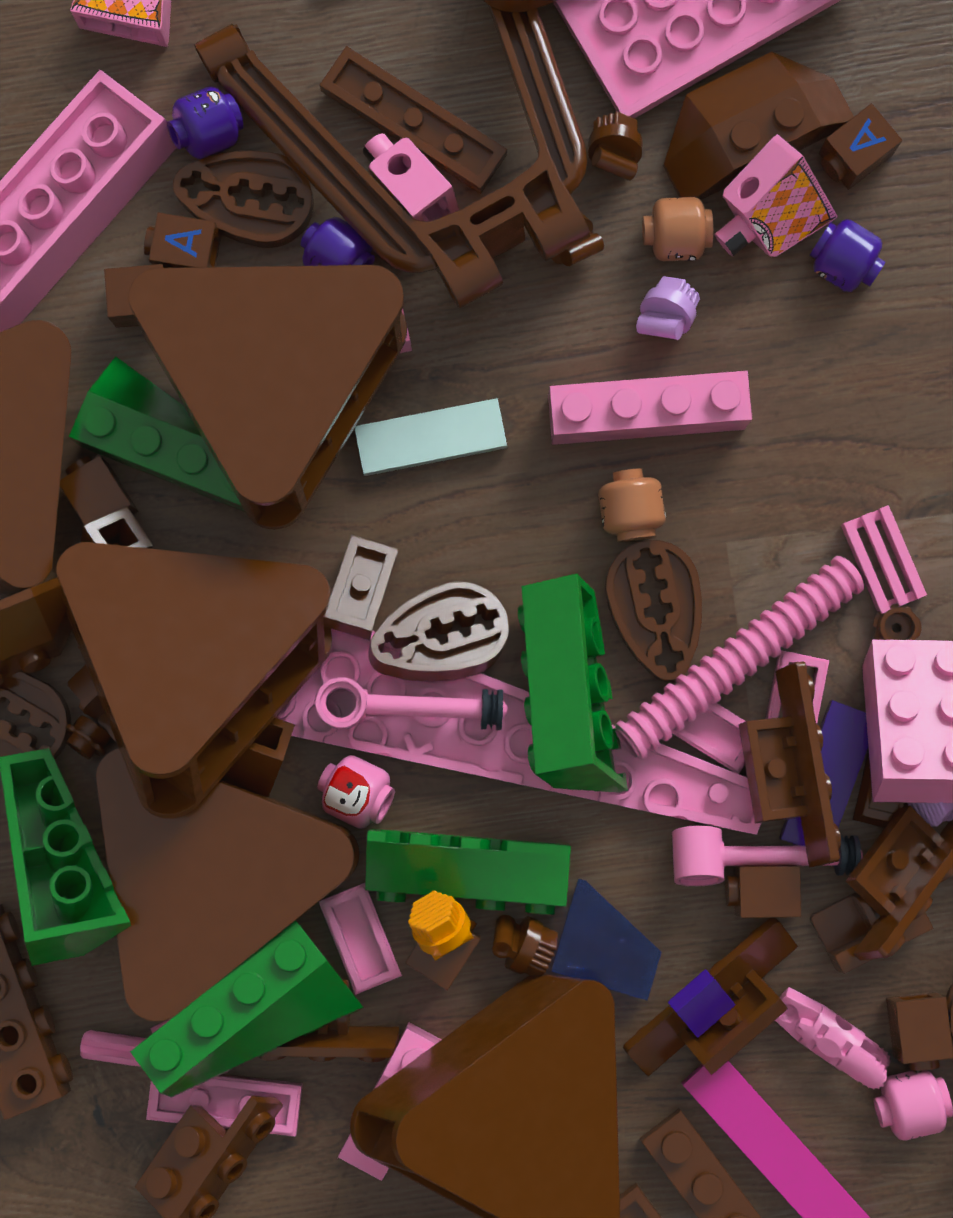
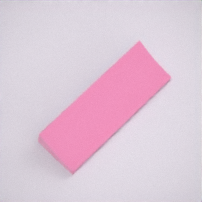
M99 70L0 181V332L23 322L176 149L169 135L166 119L102 70Z

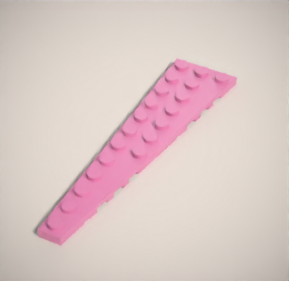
M331 629L332 648L329 656L275 717L295 724L291 736L755 835H757L761 823H755L747 777L663 744H660L659 748L655 751L650 748L646 750L648 756L643 760L631 755L621 741V749L612 750L615 772L617 774H626L628 791L615 793L553 788L536 776L529 764L528 747L530 744H533L532 726L526 718L524 708L525 698L529 697L528 691L482 673L456 680L436 682L409 681L377 672L369 662L368 652L371 638L366 640ZM388 642L384 644L382 653L390 652L393 659L399 658L402 647L394 649L391 643ZM335 677H347L356 681L362 689H367V694L482 699L483 689H488L489 695L492 694V690L494 695H497L498 690H503V701L507 705V716L502 719L501 730H496V725H492L491 729L488 724L486 729H481V719L368 714L366 719H362L360 723L352 728L336 729L327 725L321 719L317 712L315 701L319 688L326 681ZM337 690L328 699V710L336 717L349 716L356 707V698L348 690Z

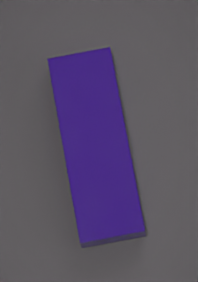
M831 700L820 726L823 734L821 754L824 771L829 776L832 784L830 805L833 822L839 827L868 749V734L865 712ZM801 818L785 820L779 839L796 846H805Z

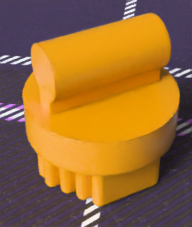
M434 890L413 902L412 913L409 915L410 919L408 920L413 938L421 950L432 955L435 961L474 938L470 931L471 923L462 905L455 901L452 896Z

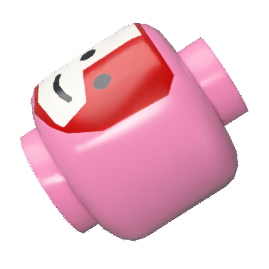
M354 755L343 758L337 765L328 764L317 786V789L323 792V810L359 829L367 827L372 822L379 824L387 814L395 794V789L390 787V776L385 770Z

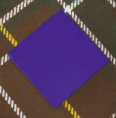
M706 969L668 1001V1004L697 1038L735 1006V1003Z

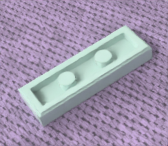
M498 398L355 426L364 476L507 448Z

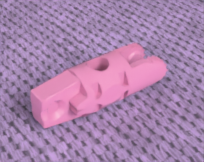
M790 987L782 993L779 998L788 1009L775 1021L793 1038L833 1067L845 1072L868 1088L874 1090L875 1088L880 1089L881 1086L884 1087V1082L887 1079V1067L890 1064V1056L887 1055L888 1052H885L884 1048H880L878 1044L866 1037L865 1033L825 1005Z

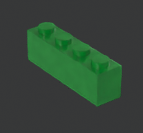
M115 356L88 390L69 438L82 448L245 512L184 405Z
M577 573L522 586L523 604L518 607V619L521 629L525 633L526 650H523L521 653V664L529 683V697L525 698L524 708L526 718L532 726L533 744H530L528 747V760L533 773L557 789L615 793L628 791L626 774H617L615 772L612 750L621 749V745L615 732L616 728L613 729L604 706V702L613 699L610 680H608L602 664L597 663L596 657L605 654L595 591Z
M50 749L0 757V772L24 941L31 964L34 966L84 956L129 928L131 922L117 897L112 881L105 867H103L86 825L83 824Z
M370 829L367 832L365 890L376 891V900L406 902V894L427 895L435 890L452 896L455 901L456 898L476 899L475 908L505 911L506 902L526 903L525 912L554 915L555 906H567L571 845Z
M295 920L130 1052L158 1091L172 1098L232 1070L235 1066L255 1057L263 1056L277 1049L276 1047L302 1035L312 1033L324 1027V1025L345 1015L348 1016L364 1007Z

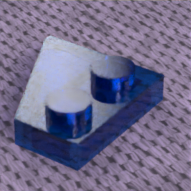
M577 878L551 972L572 978L598 981L608 989L648 1001L662 952L586 880Z

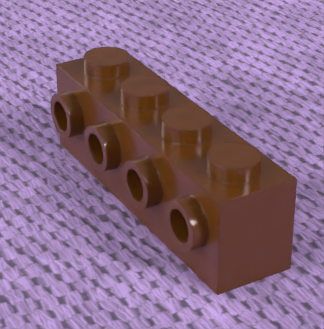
M0 904V1110L4 1120H7L66 1095L71 1091L68 1082L73 1080V1073L66 1055L63 1052L57 1053L51 1035L55 1033L52 1015L46 1005H39L33 988L38 986L34 967L28 958L22 959L16 940L20 939V930L16 919L10 911L5 912L2 904Z

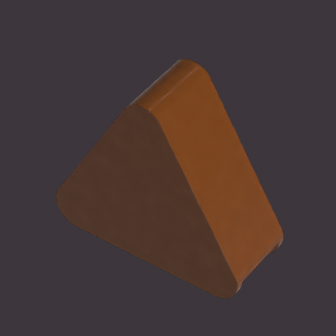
M378 265L151 268L135 278L128 294L129 305L145 340L249 519L262 528L273 530L286 528L295 523L305 511L406 342L407 323L402 313L404 294L399 279L390 270Z
M43 320L27 321L0 332V593L16 594L41 583L51 572L53 564L72 352L69 340L63 331L54 324Z
M81 542L69 547L62 553L56 565V574L70 626L140 803L149 813L160 818H179L193 811L322 665L331 652L332 633L330 628L324 627L323 617L330 605V586L320 571L308 565L92 542Z
M119 748L108 753L98 765L96 780L109 877L117 897L131 922L129 928L117 935L124 995L130 1009L145 1020L158 1022L176 1016L345 882L357 868L360 851L355 836L346 827L222 781V779L201 803L187 815L173 819L160 818L149 813L141 805Z
M549 974L527 976L358 1102L350 1121V1133L356 1148L365 1156L480 1218H620L615 1004L611 992L605 985L594 980Z

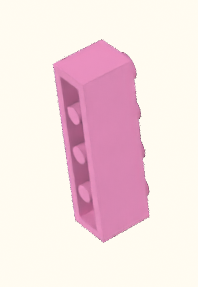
M748 371L550 386L548 394L552 445L745 430L752 420Z

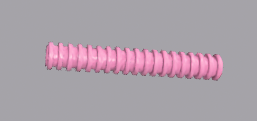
M841 556L834 557L831 560V566L824 565L819 569V575L812 574L807 578L808 584L800 583L795 588L796 593L788 592L784 596V602L776 601L772 605V611H763L760 614V621L756 619L751 620L748 623V630L741 628L736 632V639L729 637L724 641V648L717 646L712 651V657L704 656L700 660L701 666L692 665L688 669L689 675L680 674L676 678V685L667 684L664 687V694L656 693L651 697V704L647 702L642 703L639 706V713L632 711L627 715L628 721L626 723L621 720L615 724V732L624 747L635 758L643 760L648 756L646 750L650 748L655 751L659 748V741L661 739L668 741L672 737L671 731L673 730L681 731L684 728V721L693 722L697 718V711L701 713L706 712L709 709V702L716 704L721 700V693L728 695L733 691V684L740 686L745 681L744 675L753 676L757 672L756 666L764 667L769 663V656L773 658L781 654V647L788 649L793 645V638L800 640L805 635V629L813 630L817 626L816 620L823 622L829 617L828 611L835 613L841 608L840 602L847 604L852 599V593L860 594L864 590L862 576L849 560Z

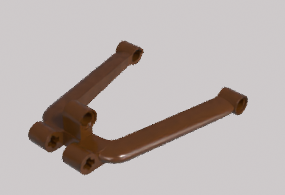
M488 5L538 152L535 164L507 185L459 211L429 222L413 219L269 71L257 58L255 52L249 49L237 24H230L195 43L196 51L214 83L219 81L226 93L233 96L238 106L376 254L393 268L404 272L423 273L436 270L459 309L503 285L502 277L493 258L525 241L524 226L536 249L546 261L590 237L587 223L571 197V194L579 187L586 173L587 155L585 143L538 8L524 12H507Z

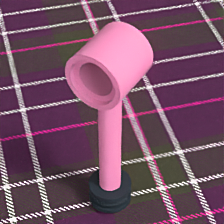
M335 677L326 681L319 688L315 701L316 709L321 719L327 725L336 729L352 728L360 723L362 719H366L368 714L481 719V729H486L488 724L491 729L492 725H496V730H501L502 719L507 716V705L503 701V690H498L497 695H494L492 690V694L489 695L488 689H483L482 699L367 694V689H362L356 681L347 677ZM348 690L355 696L356 707L349 716L340 718L333 716L329 712L327 702L333 692Z
M687 826L672 831L674 882L678 885L709 886L722 883L724 881L725 866H809L806 846H724L722 830L713 826ZM841 835L839 861L822 866H834L837 876H843L844 873L848 876L849 873H852L863 858L858 836L851 835L848 838L846 835L843 838Z

